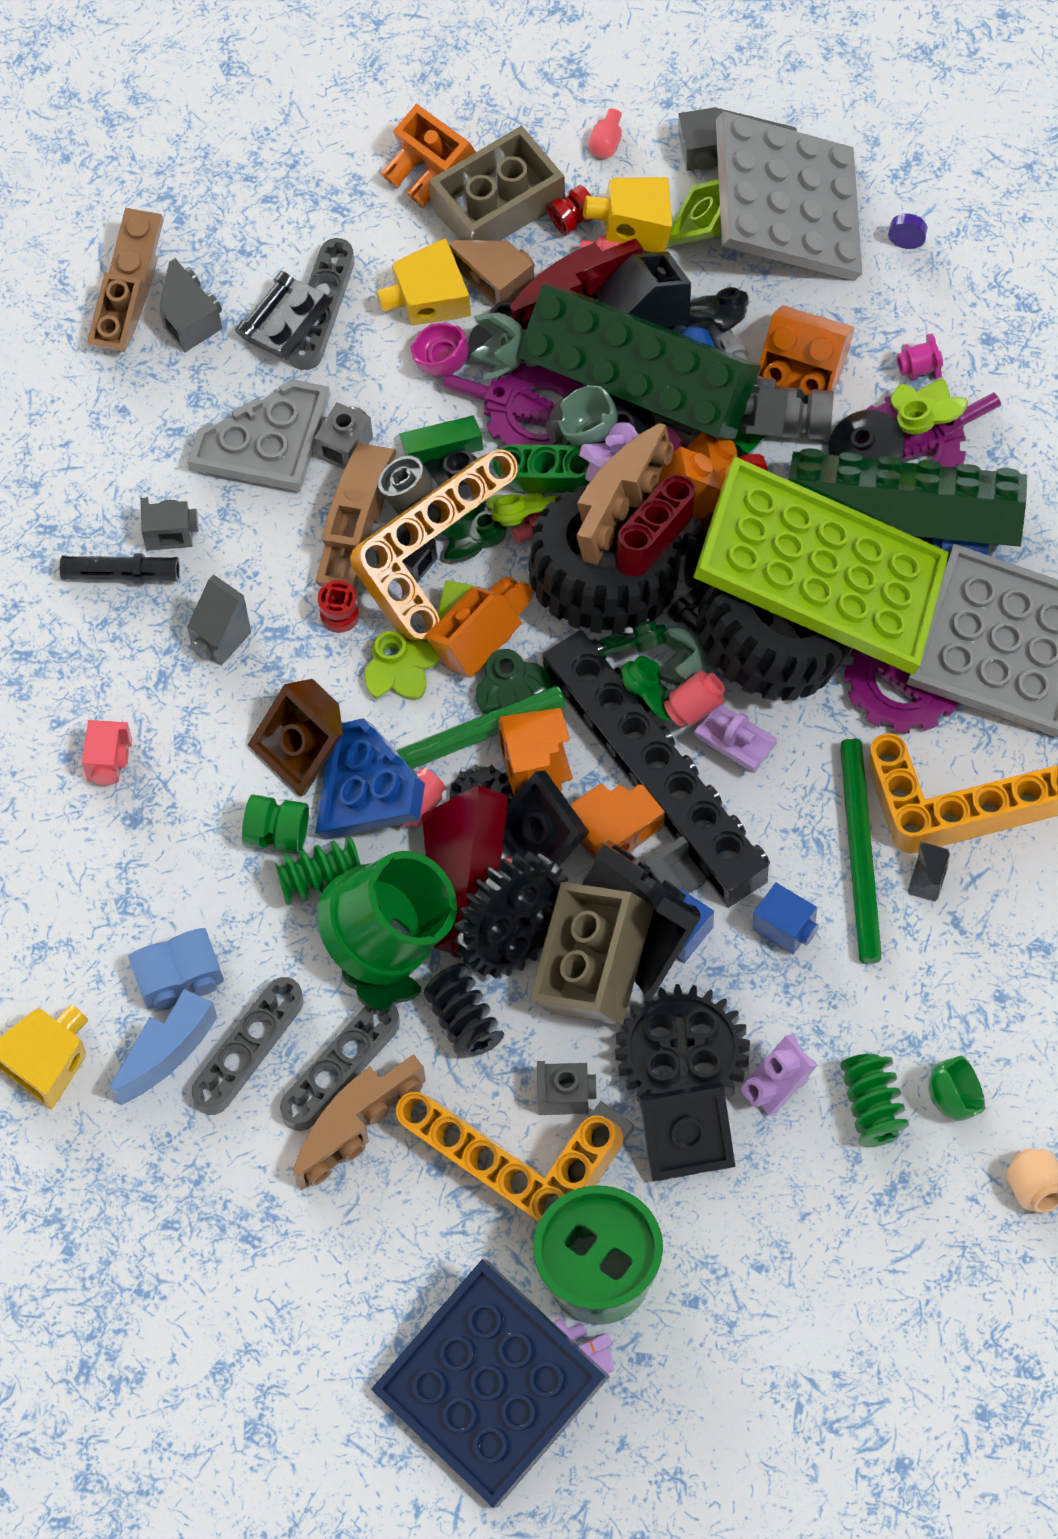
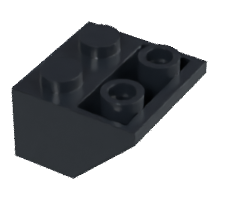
M668 251L632 254L594 292L595 300L670 330L676 328V326L689 325L691 282Z

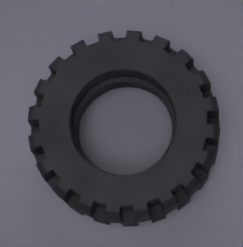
M588 485L577 487L574 489V493L570 494L567 491L556 497L555 503L550 502L541 511V516L535 521L528 571L530 572L529 582L532 589L536 592V598L544 608L549 606V613L558 620L564 618L568 620L569 626L580 629L581 626L590 628V633L601 634L602 630H611L612 634L623 633L627 627L633 628L646 622L647 619L655 620L663 613V609L670 605L674 598V592L677 589L682 553L681 536L678 535L645 574L640 576H628L621 573L617 568H603L583 562L577 556L581 553L577 533L582 526L577 502ZM629 506L627 517L623 521L620 520L614 532V540L609 549L610 551L616 552L618 533L638 508Z
M710 585L697 609L696 629L700 633L699 641L703 651L709 652L708 660L715 669L719 667L724 672L723 677L731 684L735 681L741 685V690L749 694L757 692L761 694V698L775 700L778 696L781 697L782 701L797 700L799 696L804 698L813 695L818 689L823 688L829 682L851 649L847 645L786 618L783 619L794 628L799 638L780 634L768 627L753 609L763 608Z

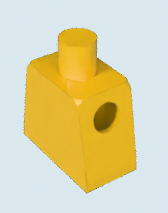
M612 178L609 180L605 198L585 197L583 218L604 221L605 239L607 241L624 243L636 238L643 247V250L664 252L666 251L672 229L669 178Z
M446 238L394 262L392 270L395 285L376 291L382 312L403 306L409 323L412 325L471 316L469 293Z
M71 1004L56 1020L42 1009L33 1010L0 1037V1071L52 1110L86 1057L87 1053L83 1042L76 1034L88 1022V1018Z

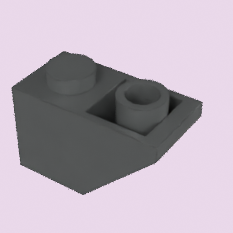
M174 258L168 264L159 308L164 328L182 350L187 352L222 329L219 314L222 312V307L211 292L206 294L200 288V281L190 267L184 269L177 259Z

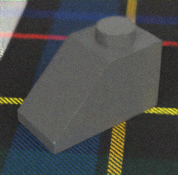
M214 574L207 581L187 626L191 641L190 646L199 657L204 660L211 658L222 666L251 634L244 595Z

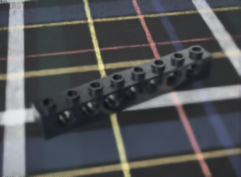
M581 629L542 653L543 668L550 675L554 686L560 688L567 703L632 786L643 785L665 811L664 827L675 840L684 836L689 842V856L706 876L707 882L728 908L768 883L770 861L765 851L758 844L753 846L746 838V830L739 818L734 814L729 816L723 809L721 797L716 789L710 784L704 785L698 777L699 771L693 760L688 755L682 757L674 747L676 743L670 731L664 725L659 727L652 719V711L641 696L636 698L626 689L622 682V671L618 667L613 669L606 661L607 656L599 659L598 653L603 649L601 644L595 638L590 640ZM584 674L597 676L589 681L580 678ZM607 703H616L620 705L618 708L613 710H608L602 707ZM630 732H639L643 736L638 739H630L625 735ZM654 761H661L666 766L655 769L650 767L649 764ZM676 791H686L690 795L679 799L671 794ZM707 820L714 825L710 828L702 829L697 827L695 823ZM730 850L735 852L737 856L725 859L718 854L722 851Z

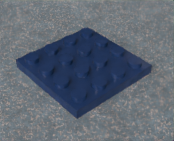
M481 1259L371 1390L492 1508H498L610 1376L490 1262Z

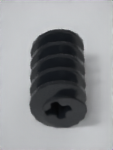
M458 963L435 975L425 987L424 996L429 1003H432L431 1009L433 1013L439 1016L438 1022L446 1030L447 1039L450 1043H454V1052L459 1057L468 1058L492 1050L501 1042L504 1032L502 1030L492 1032L497 1027L498 1021L495 1017L485 1018L490 1013L491 1008L487 1003L478 1004L482 1000L483 994L480 990L470 991L475 986L476 981L473 977H464L469 968L465 963Z

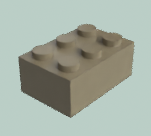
M521 125L430 179L431 206L459 240L501 241L546 214L549 202L558 197L565 198V177Z
M561 882L529 1000L553 1014L623 1025L654 906L632 892Z

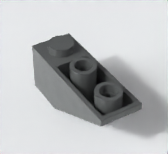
M716 107L678 113V135L686 171L696 169L708 170L718 166L716 118L723 111L797 131L796 127Z

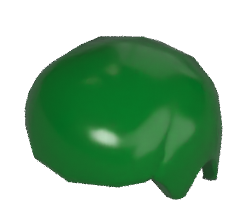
M964 1056L946 1059L935 1065L930 1073L928 1091L933 1105L943 1116L954 1121H963L985 1110L984 1094L980 1081L973 1067Z

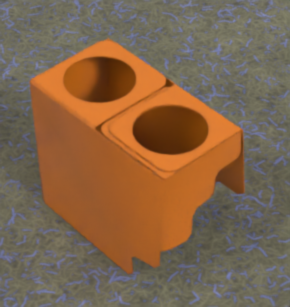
M561 708L500 717L499 746L513 796L517 794L536 771H546L560 791H562V781H571L573 779L563 743L568 742L570 738Z
M599 784L570 804L589 830V834L580 844L594 861H596L595 857L600 848L608 840L630 853L664 828L665 811L643 785H637L632 790H627L623 785H618L613 790H608L604 784Z

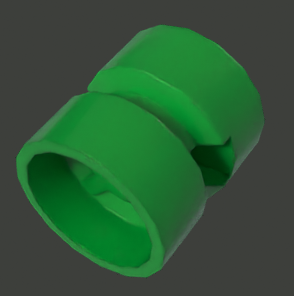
M251 794L243 818L242 844L267 849L270 844H274L276 851L298 854V850L303 849L307 835L309 805L290 800H284L281 805H278L275 798Z

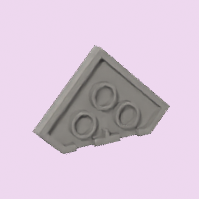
M292 379L279 386L280 391L263 400H260L258 397L235 409L229 418L215 425L211 422L201 427L197 431L187 461L189 470L300 492L315 446L314 437L321 427L330 398L329 386Z

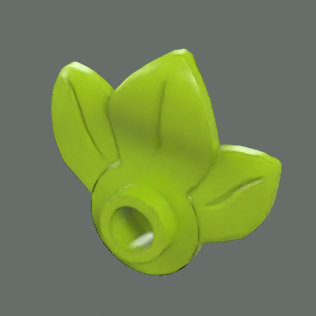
M939 379L918 391L908 385L900 384L891 396L892 407L898 412V425L902 431L909 434L924 433L935 424L949 423L956 420L964 413L968 405L967 398H950L949 389L944 379Z
M532 492L525 496L519 494H496L487 500L486 507L491 511L493 520L499 521L503 526H514L524 521L523 518L527 515L540 513L550 502L555 503V498L558 496L544 498L541 492Z
M384 632L372 644L371 653L373 659L365 668L366 686L369 693L376 699L382 697L391 689L406 699H421L427 686L424 670L436 666L440 663V658L432 646L423 640L408 641L398 632ZM389 649L398 651L397 654L392 656L384 654Z

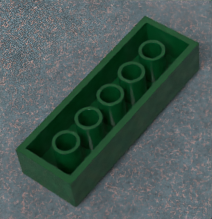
M544 283L542 284L517 356L586 385L602 386L613 396L716 438L735 439L761 365L565 287Z
M812 448L803 449L800 452L793 451L788 476L789 481L907 534L917 537L1021 547L1026 509L1027 474H1020L1016 469L999 468L996 471L981 470L980 467L972 464L947 467L941 466L939 462L932 460H922L918 464L907 463L892 456H883L878 460L866 459L862 455L852 452L841 453L839 456L826 455L821 450Z

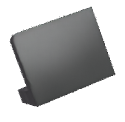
M684 836L644 860V863L651 867L648 876L659 884L666 880L679 890L682 889L690 894L706 883V876L689 856V842Z

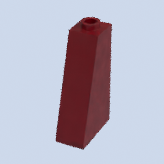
M479 785L422 814L425 856L437 863L446 873L452 883L457 900L455 922L449 933L434 948L451 953L455 958H463L457 953L460 945L454 942V938L461 933L454 926L465 917L458 911L462 907L469 906L471 901L467 899V893H476L479 890L476 881L480 879L485 882L489 878L488 869L490 867L496 872L500 870L508 804L507 795Z

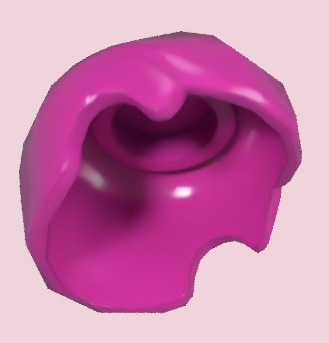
M446 322L430 324L418 333L414 343L410 346L413 360L422 372L435 378L445 377L446 374H453L460 370L465 364L469 353V344L463 330L458 325L454 326Z

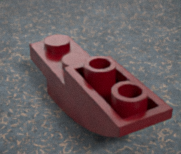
M634 238L604 251H601L595 242L576 250L545 269L520 292L510 306L511 318L517 321L522 329L527 330L543 283L562 286L587 297L594 295V292L632 254H643V247Z

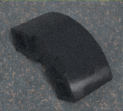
M608 840L600 848L595 857V863L581 885L632 892L654 906L635 978V983L644 994V1001L650 1003L699 922L701 914L696 906L684 902L686 895L671 882L664 880L662 884L657 883L648 876L651 867Z

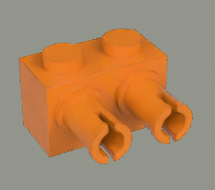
M416 103L392 131L400 142L401 150L384 170H381L380 174L395 188H399L400 184L417 164L426 165L428 169L411 189H408L406 192L414 202L419 203L421 207L425 208L430 201L429 180L476 153L469 141Z

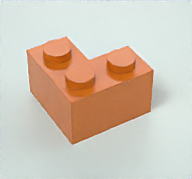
M701 432L686 448L680 446L673 453L670 464L665 465L659 475L658 485L671 475H683L691 479L696 486L692 518L701 521L707 514L715 511L728 466L734 456L738 458L734 441L716 438Z

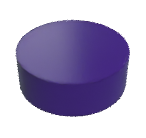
M900 214L891 220L888 237L898 247L915 249L924 244L928 227L926 222L916 215Z

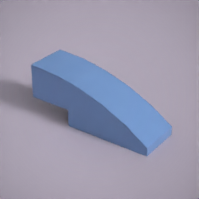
M184 989L165 1023L149 1017L110 1085V1090L116 1103L123 1105L144 1094L170 1075L189 1057L217 1019L213 1002Z

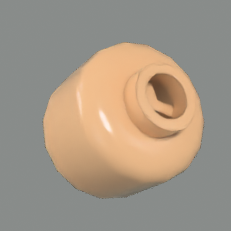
M1025 1149L1019 1152L1008 1167L1006 1179L1020 1206L1026 1210L1038 1213H1045L1058 1207V1160L1056 1156L1045 1149Z

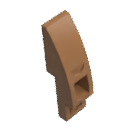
M125 208L109 273H104L87 340L88 346L121 352L126 351L141 317L158 261L155 253L164 221L162 214Z
M658 423L626 444L610 458L586 487L577 502L582 520V526L577 533V539L583 562L598 565L605 550L611 548L614 532L620 520L623 521L627 517L629 506L639 508L658 486L659 475L664 466L670 464L673 456V443L669 441L666 425Z
M358 443L338 484L321 538L325 546L316 577V583L319 586H323L333 580H342L352 585L355 592L357 591L360 578L352 568L350 556L358 544L371 536L373 524L379 523L385 497L378 488V479L384 468L395 460L397 452L395 449Z
M414 1054L381 1078L369 1066L330 1102L310 1130L293 1169L296 1184L301 1191L310 1184L316 1186L330 1176L332 1168L343 1160L348 1162L358 1157L369 1142L365 1125L368 1123L373 1125L381 1121L388 1114L389 1108L397 1103L405 1094L420 1092L423 1083L426 1082L424 1066Z

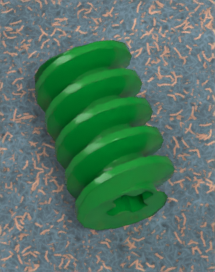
M350 836L345 838L344 850H341L335 840L329 842L328 854H325L318 844L313 848V858H309L304 849H299L297 862L294 863L288 853H284L281 866L278 867L275 863L284 900L288 906L292 905L293 892H297L303 901H308L309 888H313L317 895L321 897L325 884H329L338 875L361 865L354 840Z
M859 1054L849 1057L840 1063L841 1070L845 1071L843 1076L844 1083L849 1087L847 1096L849 1101L853 1102L851 1112L857 1118L854 1125L856 1131L861 1134L858 1139L860 1146L878 1147L891 1143L897 1139L899 1131L909 1126L907 1119H895L896 1115L905 1111L904 1104L891 1103V1100L901 1095L900 1088L887 1087V1085L897 1080V1075L894 1072L883 1071L893 1064L892 1057H880L877 1054Z

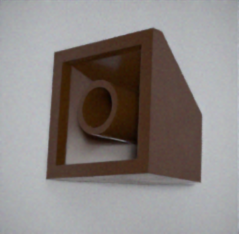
M313 678L284 684L248 743V746L300 796L306 795L343 735L339 703Z

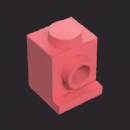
M88 720L82 758L83 769L88 781H93L99 785H112L115 782H119L121 768H127L128 747H132V736L128 722Z

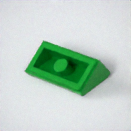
M474 415L399 433L405 456L417 457L423 464L432 459L444 460L447 454L457 449H464L470 453L484 450L482 434Z

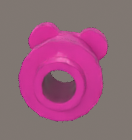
M933 333L926 335V343L914 346L902 345L901 353L896 355L898 369L902 376L907 375L910 381H915L917 376L931 372L935 379L942 377L943 358Z

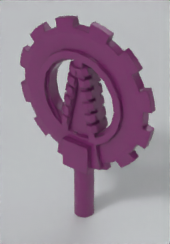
M526 363L520 364L505 379L501 376L497 380L492 379L490 386L453 374H446L443 381V388L484 401V415L491 417V423L486 424L487 430L493 440L496 438L501 440L504 444L502 447L507 445H556V443H551L547 434L531 433L523 429L518 423L524 421L527 424L532 422L534 425L541 424V426H546V420L554 408V402L547 401L546 398L540 397L539 394L532 393V391L539 389L551 390L565 398L575 390L585 387L583 383L542 366L527 367Z
M993 392L967 406L964 413L956 420L949 423L935 424L924 433L909 434L904 432L905 449L901 460L907 462L912 458L917 459L919 456L923 457L928 453H935L932 461L939 462L941 466L957 467L960 464H964L966 451L960 450V442L966 441L963 430L964 425L1000 407L999 397ZM891 396L885 397V403L877 408L871 405L866 409L885 412L897 421L898 412L892 407ZM870 436L859 439L857 443H866Z
M853 649L850 653L855 659L853 665H846L845 682H851L852 691L848 692V697L854 708L861 706L867 713L865 719L878 728L882 723L893 727L894 733L910 734V728L922 727L924 732L938 726L937 719L944 713L950 717L959 704L956 701L907 685L910 673L856 649ZM875 674L880 679L883 678V681L887 684L890 683V686L894 689L897 688L901 694L904 693L905 697L912 699V703L896 702L882 694L877 686Z

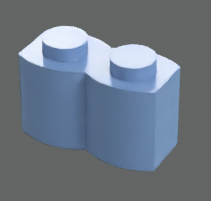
M206 928L182 933L167 942L152 944L128 955L147 1009L164 1010L171 1008L176 1004L184 989L198 996L212 993L217 989V985L224 982Z

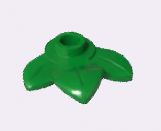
M638 656L634 662L628 661L625 663L621 670L623 675L622 682L626 689L634 695H641L650 709L661 719L674 722L664 706V702L669 699L665 698V691L669 690L659 680V664L646 656Z

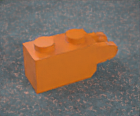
M507 576L505 578L502 577L501 580L499 579V582L495 583L490 590L482 587H471L425 638L447 669L472 678L475 673L485 666L490 655L508 642L512 634L522 624L518 615L527 607V603H530L534 590H532L530 584L521 581L518 583L514 578Z

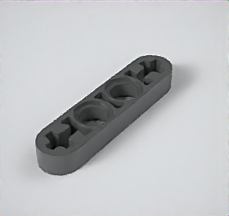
M333 238L327 240L321 246L308 285L316 289L323 282H332L337 288L333 293L327 295L332 302L323 312V315L326 317L324 323L313 326L306 334L307 337L311 338V350L307 351L305 355H299V351L304 350L307 342L305 336L289 356L290 363L297 369H313L320 364L354 267L353 248L345 239ZM337 253H342L343 257H339L337 260L336 271L332 270L331 258H335Z
M280 977L273 980L265 988L197 1077L192 1086V1096L196 1108L200 1112L207 1115H216L223 1112L303 1007V994L300 985L294 979ZM290 991L292 1002L283 1001L277 1008L278 1018L281 1019L277 1020L272 1014L278 1005L276 995L278 993L285 995ZM265 1021L272 1026V1030L267 1037L256 1039L249 1034L250 1026L254 1022ZM230 1054H244L247 1057L245 1067L238 1071L227 1069L224 1066V1062ZM216 1072H219L224 1078L218 1086L220 1097L218 1099L211 1097L206 1102L203 1090L212 1091L220 1081Z
M393 1002L389 1011H377L365 1005L284 1095L281 1100L280 1110L283 1121L289 1128L297 1131L311 1128L335 1096L357 1077L395 1036L400 1026V1018L397 1007ZM385 1013H388L389 1024L385 1025L381 1022L377 1024L372 1030L373 1039H375V1041H372L367 1033L374 1026L373 1015L383 1016ZM352 1040L360 1041L366 1046L363 1055L355 1059L348 1058L342 1053L344 1045ZM325 1070H331L339 1076L336 1085L328 1089L321 1088L315 1083L317 1075ZM308 1087L314 1094L306 1104L308 1114L304 1116L298 1113L293 1117L291 1106L293 1104L302 1106L309 1099L308 1091L306 1090Z

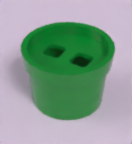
M412 851L393 852L373 863L354 867L338 875L327 885L318 905L317 921L319 933L331 958L342 970L352 977L374 985L398 983L409 977L426 960L431 949L451 930L457 914L456 894L446 873L433 860ZM391 920L396 921L406 929L408 935L395 929L390 924Z
M595 1185L572 1190L549 1206L537 1225L533 1240V1253L542 1281L562 1310L581 1322L605 1325L625 1319L642 1304L657 1276L661 1264L663 1240L656 1218L641 1200L622 1189ZM591 1236L597 1237V1240L585 1255H578L569 1249L578 1237L582 1239ZM613 1250L621 1252L632 1261L631 1266L618 1280L611 1278L600 1270V1265Z

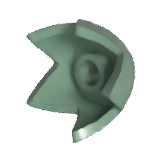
M486 313L475 315V321L492 335L490 339L469 355L471 359L494 368L492 371L483 374V380L503 376L519 367L522 360H525L517 356L526 330L522 329L517 321L505 314Z
M679 627L671 628L664 632L667 640L665 644L674 650L676 654L660 667V680L677 685L678 687L698 671H704L707 674L713 672V666L708 660L709 652L703 651L698 635ZM674 689L665 691V698H669L670 692Z

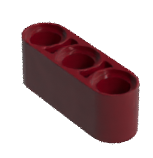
M683 475L666 477L620 529L615 565L621 573L628 576L645 574L689 524L693 514L696 486L691 479Z

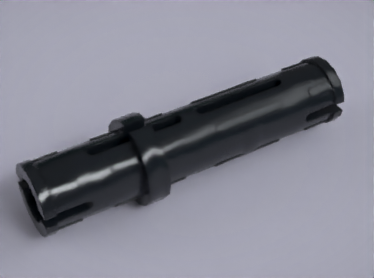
M135 553L134 557L62 555L59 570L61 580L133 581L134 584H144V581L178 582L180 562L179 557H145L143 553Z

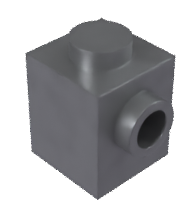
M336 402L314 437L317 457L345 469L357 444H369L373 437L371 417L358 407H347Z

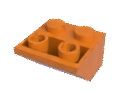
M782 305L772 314L759 363L761 368L758 376L776 379V386L801 388L805 395H809L813 389L834 391L847 359L855 327Z

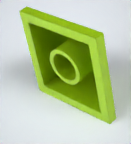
M719 179L696 184L691 187L672 222L667 247L722 238Z

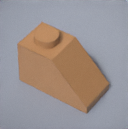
M454 240L449 244L461 275L494 305L504 301L514 302L520 292L534 279L535 264L526 251L522 249L518 251L509 241Z

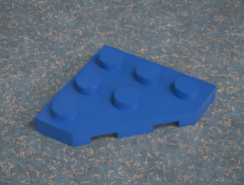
M364 718L342 723L343 735L326 762L315 833L323 839H330L419 821L425 788L423 780L373 724Z

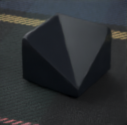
M924 842L919 844L918 858L908 888L910 895L936 902V899L938 900L948 869L949 849Z

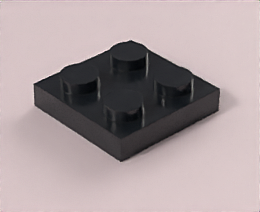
M546 771L534 772L507 804L503 844L513 857L515 853L525 857L528 851H531L536 856L541 853L560 867L589 834L587 827Z
M722 1082L639 1097L649 1168L653 1182L736 1167Z

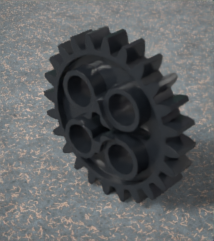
M528 851L525 857L515 853L512 863L505 858L501 859L500 870L497 872L490 867L488 869L489 878L485 882L480 879L476 881L479 890L476 893H467L466 897L471 901L469 906L462 907L458 911L465 916L463 920L457 922L454 926L461 932L454 938V942L460 945L457 953L463 957L462 961L482 976L486 977L490 974L494 978H498L501 972L507 977L510 976L514 966L520 971L524 970L527 958L535 962L537 960L536 951L539 948L543 949L561 882L568 881V877L561 873L563 869L540 853L536 856L531 851Z
M675 984L673 995L668 996L666 991L660 987L658 988V1000L656 1001L652 999L648 1003L644 1001L643 995L644 1009L633 1004L630 1006V1014L633 1019L625 1018L623 1025H621L625 1032L616 1033V1044L621 1047L615 1049V1060L622 1061L618 1065L619 1076L630 1075L626 1079V1089L632 1090L639 1087L637 1092L638 1102L641 1096L722 1082L726 1094L731 1096L735 1094V1085L732 1081H744V1072L740 1068L749 1066V1056L743 1053L750 1051V1040L742 1039L746 1035V1024L735 1025L739 1020L738 1010L725 1013L727 1009L726 998L714 1004L712 1002V990L707 991L703 997L697 996L696 985L691 987L687 995L682 994L679 984ZM677 1017L684 1019L689 1082L686 1084L681 1082ZM705 1024L712 1030L707 1034L700 1035L694 1033L691 1029L695 1025ZM656 1027H664L670 1031V1034L659 1038L651 1035L650 1031ZM705 1062L712 1064L715 1070L704 1074L696 1071L695 1066ZM665 1065L672 1068L673 1073L663 1077L656 1075L653 1070L658 1066Z

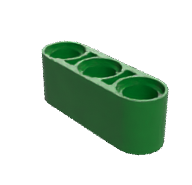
M507 445L499 449L510 452L517 461L519 467L516 477L507 484L517 492L565 493L568 491L569 493H574V489L577 487L589 485L590 483L585 479L587 471L583 473L585 468L589 466V461L579 456L582 446ZM492 460L494 472L501 477V465L497 461Z

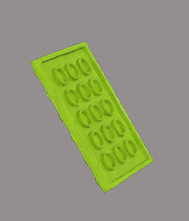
M734 456L728 466L693 578L914 675L921 664L950 552Z

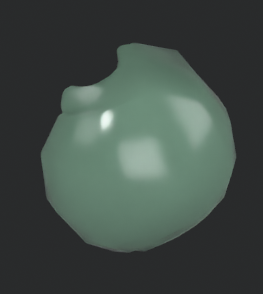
M588 385L577 389L567 396L560 405L563 415L562 420H558L560 430L567 441L575 446L605 441L611 427L617 424L618 421L616 406L609 393L602 386Z

